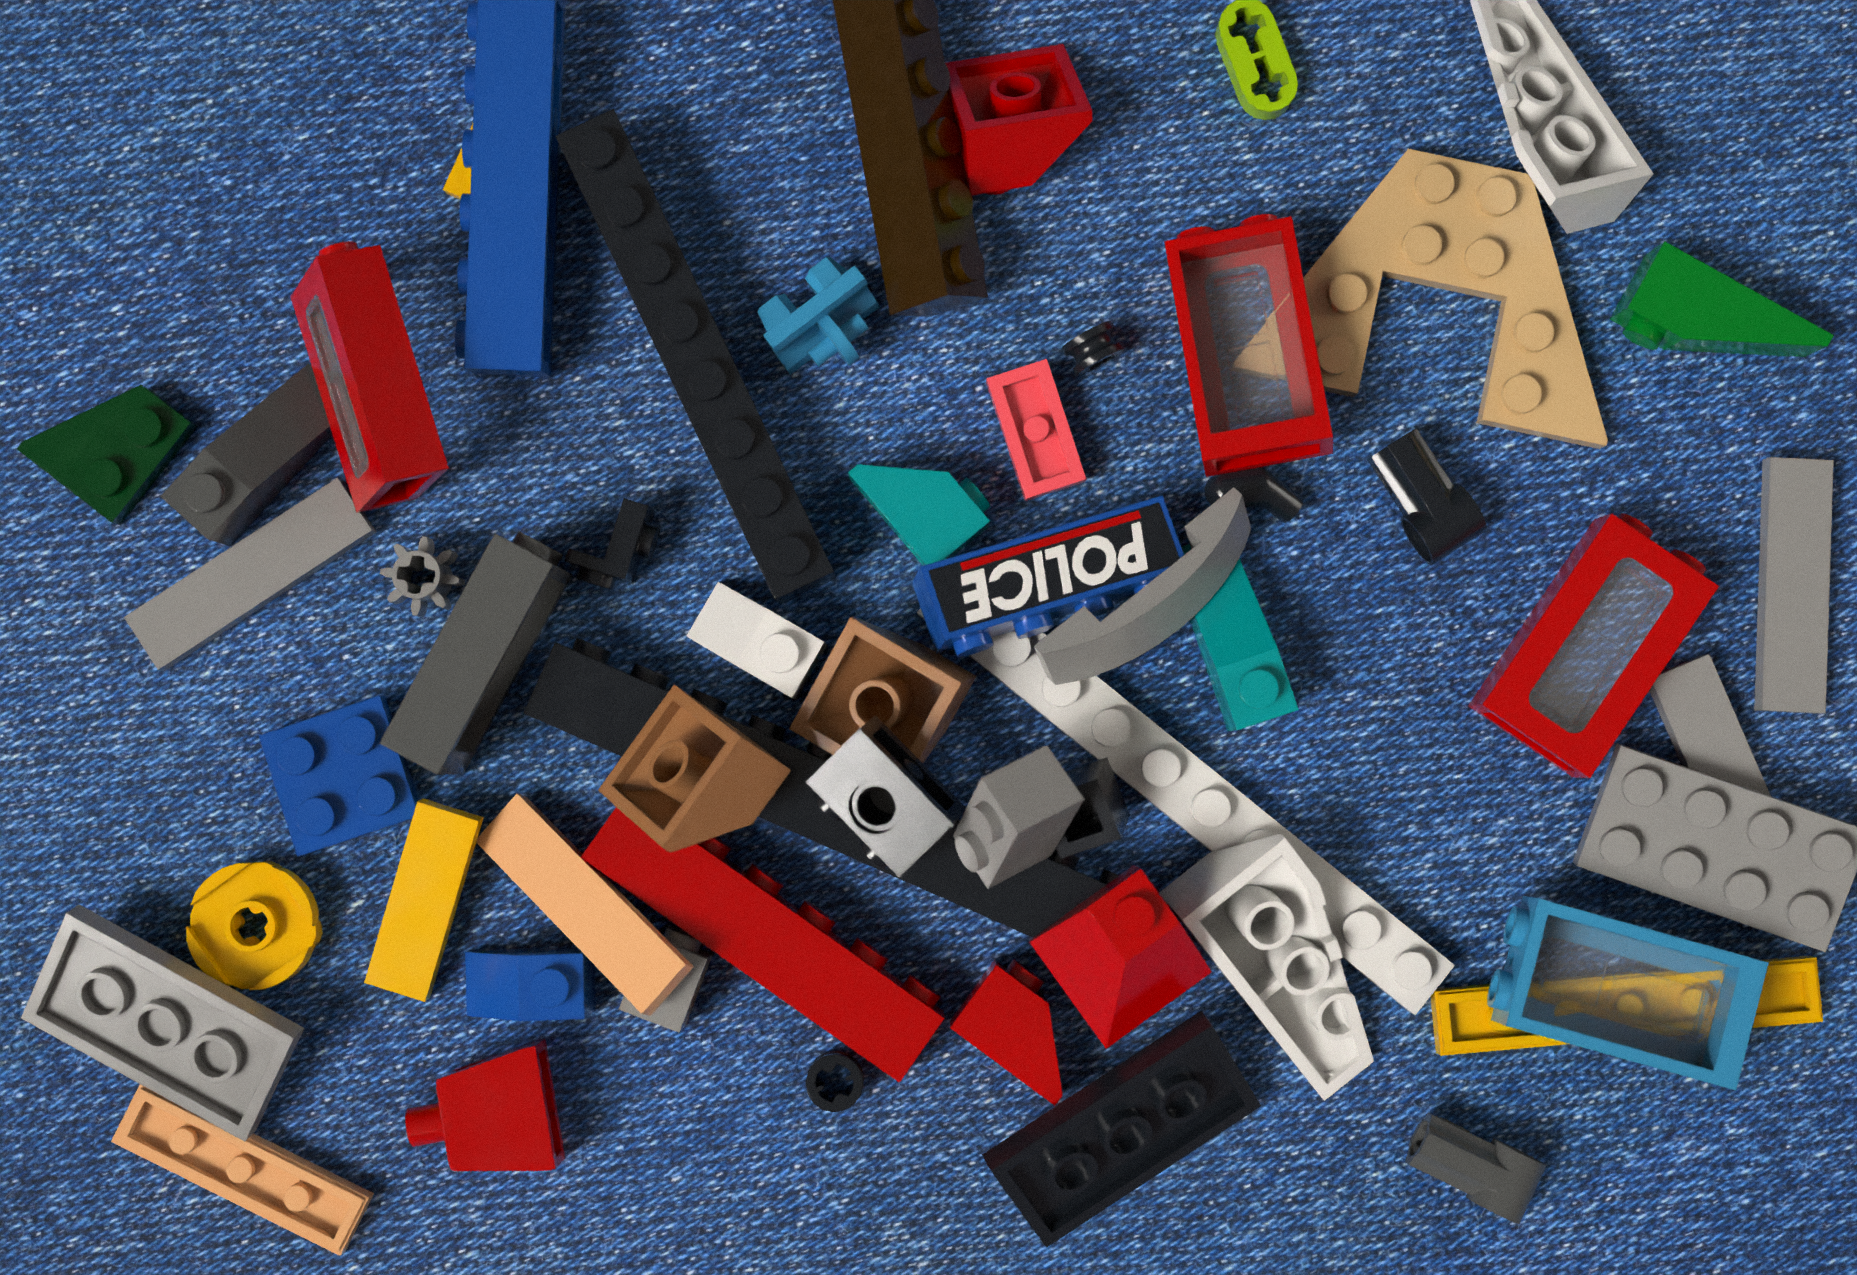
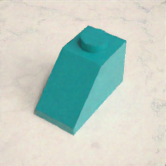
M857 464L848 472L850 481L922 566L954 557L989 527L990 520L983 512L991 507V505L967 477L958 484L949 472Z

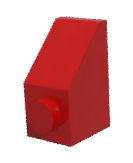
M994 959L950 1019V1028L1056 1106L1063 1093L1049 1003L1046 997L1038 992L1044 981L1014 959L1007 968Z

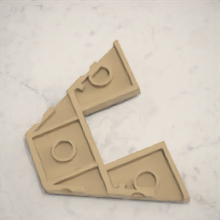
M1407 149L1303 277L1324 391L1350 397L1358 394L1381 279L1386 277L1501 301L1477 418L1478 424L1597 449L1607 446V435L1535 184L1527 173ZM1285 301L1233 363L1231 372L1287 383L1275 314Z

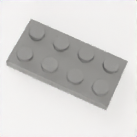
M1616 743L1573 863L1584 869L1826 952L1857 872V825Z
M77 905L65 914L21 1016V1019L244 1142L257 1130L304 1030V1027L81 905Z

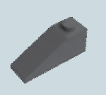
M308 363L206 446L160 496L208 540L232 546L332 436L312 366Z

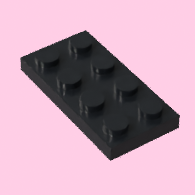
M1201 1010L983 1153L982 1156L992 1174L1047 1248L1261 1107L1214 1027Z

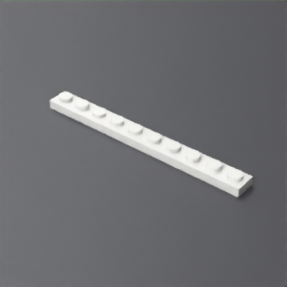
M920 608L917 614L924 619ZM1015 631L992 637L994 643L992 647L969 655L1097 760L1107 757L1114 774L1211 852L1282 834L1321 884L1327 904L1324 905L1332 934L1338 940L1342 958L1414 1015L1418 1013L1455 966L1099 677L1093 676L1075 682L1054 685L1047 677L1034 648L1035 644L1047 636L1044 633L1018 639Z

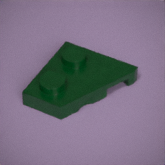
M139 385L22 441L17 450L111 523L121 525L198 426L151 389Z

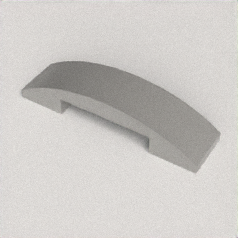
M1233 487L1184 526L1191 546L1189 552L1101 622L1083 606L1034 645L1044 671L1054 685L1093 677L1139 657L1178 631L1207 604L1235 567L1251 531L1243 496L1237 489Z

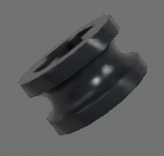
M1112 321L1101 323L1083 332L1062 347L1065 356L1071 355L1076 360V366L1073 368L1076 377L1105 365L1126 351L1123 342H1116L1112 338V331L1115 329Z
M839 1050L828 1051L818 1056L809 1067L806 1078L807 1094L812 1102L820 1109L829 1112L845 1111L853 1106L861 1096L864 1084L863 1069L858 1060L849 1053ZM836 1064L849 1070L846 1073L845 1080L853 1079L854 1085L850 1092L839 1089L833 1098L821 1092L824 1089L825 1082L817 1083V1075L820 1070L831 1072Z

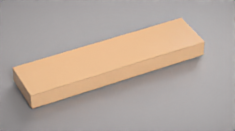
M517 793L478 836L476 843L641 1014L651 1016L694 967L598 869L581 858L583 854L526 796Z
M141 1084L111 1140L112 1143L339 1256L346 1251L374 1193L254 1133L244 1142Z

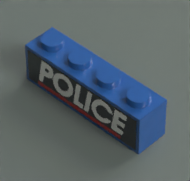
M1162 495L921 566L912 584L936 654L955 649L957 657H965L992 647L994 645L992 637L1015 631L1018 639H1024L1046 632L1054 627L1052 619L1076 613L1083 606L1095 617L1103 615L1114 609L1112 601L1136 594L1184 556Z

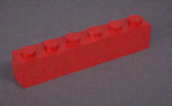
M617 807L614 809L581 856L582 859L899 1083L945 1018L944 1011L936 1006L941 996L935 990L911 974L904 983L883 969L889 959L873 946L858 937L852 945H849L832 933L831 929L836 922L822 910L808 901H804L798 909L778 894L784 885L768 872L753 863L746 872L727 859L726 855L731 850V847L718 837L670 853L657 844Z

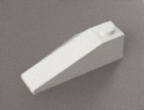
M1470 0L1516 156L1567 234L1614 222L1652 177L1653 172L1537 0Z
M1282 834L1208 853L1159 892L1324 1101L1374 1062L1355 996L1349 990L1340 958L1343 956L1339 943L1332 934L1324 905L1327 904L1321 884Z

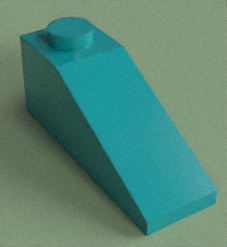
M1190 544L1181 547L1184 555L1191 550ZM1239 558L1226 581L1215 595L1190 619L1227 731H1237L1299 710L1278 647Z

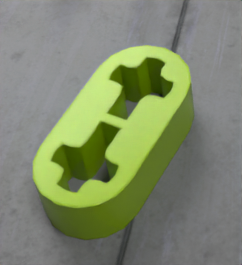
M1235 0L1227 5L1218 21L1215 32L1217 47L1238 101L1244 111L1257 119H1276L1286 112L1296 96L1298 81L1295 69L1275 18L1268 6L1259 0ZM1243 17L1247 25L1258 24L1260 27L1253 39L1256 53L1251 54L1247 41L1243 36L1232 37L1230 34L1236 25L1237 18ZM1256 66H1262L1265 76L1270 83L1280 81L1282 84L1275 97V102H1270L1266 94L1255 96L1252 90L1256 88L1260 80Z

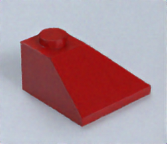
M1064 44L945 63L950 74L949 88L956 125L961 135V153L967 185L972 196L979 194L998 195L1008 192L1010 189L1032 186L1093 121L1092 108Z
M1135 865L1029 941L1106 1049L1212 973L1181 923L1142 869Z

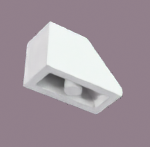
M720 582L716 584L687 634L688 638L797 700L828 646L821 639Z

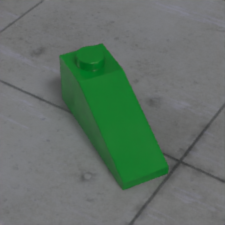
M1665 241L1644 256L1610 317L1611 321L1624 327L1623 335L1627 339L1651 350H1656L1660 347L1663 350L1806 357L1827 347L1834 336Z

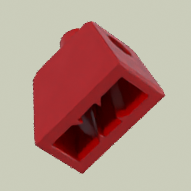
M545 1038L523 1044L445 1073L436 1079L438 1103L406 1109L405 1124L410 1145L415 1147L445 1141L448 1165L453 1171H548L556 1169L565 1159Z

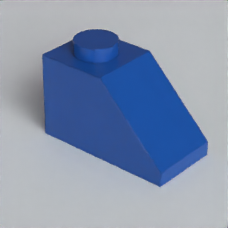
M578 947L465 952L467 1016L512 1021L585 1019L596 1011L595 965Z

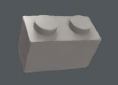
M1047 745L982 777L953 834L956 851L960 860L969 871L978 873L987 889L1050 857L1084 800Z

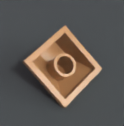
M852 616L849 618L789 729L833 755L859 728L876 715L924 763L946 732L977 676L942 655L936 654L935 651L921 643Z
M673 685L598 791L657 844L671 853L753 824L791 770L752 739L685 691Z

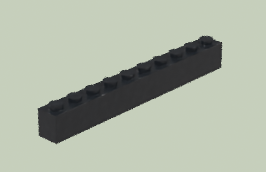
M576 637L572 648L555 642L524 710V714L622 757L669 692L666 690L670 678L637 663L634 664L630 674L607 664L612 652ZM694 688L690 696L752 739L791 770L758 817L1034 938L1119 876L1103 868L1098 880L1075 870L1080 858L1071 855L1061 859L1056 848L1050 857L987 889L978 873L969 871L958 856L953 837L961 820L958 819L945 834L898 877L890 868L883 869L872 862L861 848V838L844 821L838 822L830 818L815 801V791L806 781L832 754L810 741L806 750L782 741L787 729L756 715H751L747 725L724 715L728 703ZM881 787L870 788V798L877 809L886 813H894L896 811L895 800L890 792Z

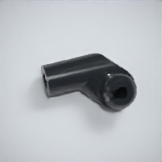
M1264 467L1215 475L1207 481L1205 486V497L1210 505L1234 487L1242 494L1246 508L1261 505L1283 523L1293 519L1303 505V498Z

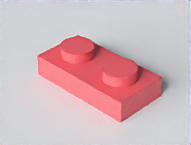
M1041 360L986 378V384L1024 500L1028 501L1084 483L1086 476L1048 360Z

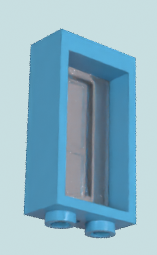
M1523 896L1520 907L1514 906L1511 909L1506 920L1503 935L1504 943L1510 945L1504 970L1497 969L1495 971L1487 994V1005L1494 1008L1491 1016L1492 1021L1511 1028L1737 1090L1769 962L1540 898Z

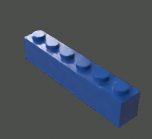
M478 0V2H469L467 32L469 40L476 41L475 66L466 67L464 79L465 99L468 105H474L473 130L465 129L462 139L463 164L465 168H471L470 193H463L461 196L460 225L463 232H469L468 257H460L457 269L459 294L467 295L466 320H458L456 324L455 351L457 358L464 359V369L476 375L551 378L560 162V145L556 135L561 133L565 0Z

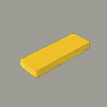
M424 798L417 801L364 983L426 1002L431 997L484 817Z

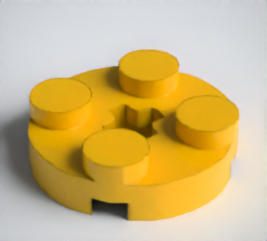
M273 861L236 863L213 873L195 892L190 906L194 905L190 914V926L186 927L187 945L198 967L205 974L227 986L232 985L240 989L263 990L292 978L307 964L314 947L320 942L322 937L319 909L311 890L297 874ZM247 908L254 914L263 912L267 917L268 923L264 927L267 935L262 941L256 936L244 939L239 933V929L245 924L242 912Z

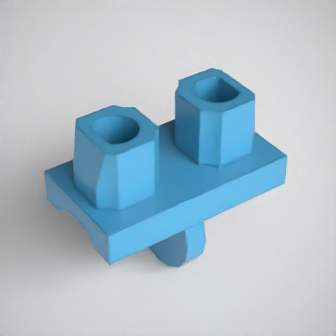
M825 257L809 269L805 277L815 296L797 309L785 294L775 295L758 309V315L767 331L763 336L779 362L790 375L811 359L819 367L836 353L839 354L848 366H851L860 359L851 342L869 329L863 319L880 307L870 292L865 277L855 265L847 271L831 257Z

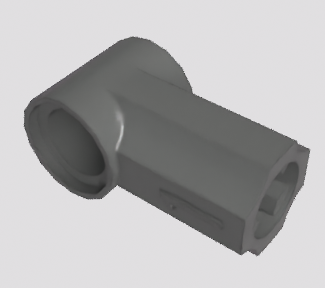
M1429 1112L1417 1125L1410 1139L1405 1159L1408 1165L1467 1193L1466 1198L1517 1224H1520L1547 1166L1536 1158L1494 1138L1489 1142L1470 1133L1469 1130Z

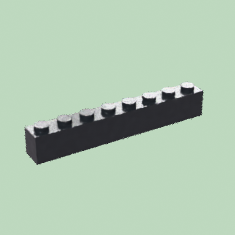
M614 109L556 135L557 141L774 599L779 604H782L837 578Z

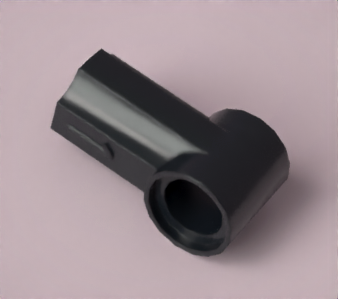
M1417 428L1367 459L1403 516L1400 521L1407 538L1417 553L1428 564H1435L1486 531V521L1476 502L1458 483L1452 484Z

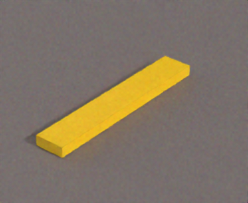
M1798 956L1761 960L1769 963L1752 1028L1823 1022L1817 957ZM1652 969L1531 980L1527 996L1554 1004V1017L1582 1012L1664 1036L1701 1033L1711 995L1710 986L1706 981L1724 979L1726 969L1678 973L1667 969ZM1490 984L1438 988L1430 996L1436 1053L1440 1056L1568 1044L1492 1021L1491 1016L1494 1008L1487 1005V994Z

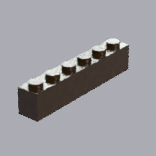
M833 0L890 315L931 317L987 298L988 294L984 277L985 264L978 245L972 212L973 199L968 189L961 153V135L956 125L949 88L950 74L944 61L938 28L939 16L934 1Z

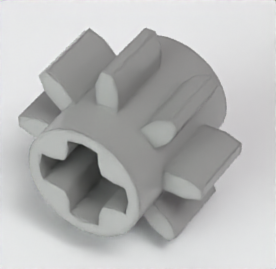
M422 536L419 541L418 551H410L400 544H395L393 547L399 558L396 560L393 568L380 569V574L391 578L396 588L389 594L387 600L390 603L399 604L411 598L412 615L424 617L426 614L427 603L434 602L443 609H451V602L446 597L452 586L465 585V580L453 575L449 565L455 562L458 554L449 549L441 552L437 557L433 556L434 541L425 536ZM424 567L435 571L433 583H423L422 586L411 583L413 571H423Z

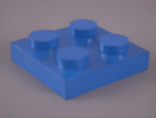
M379 695L259 735L297 857L412 820L419 798L406 758L379 744L393 719L386 696Z

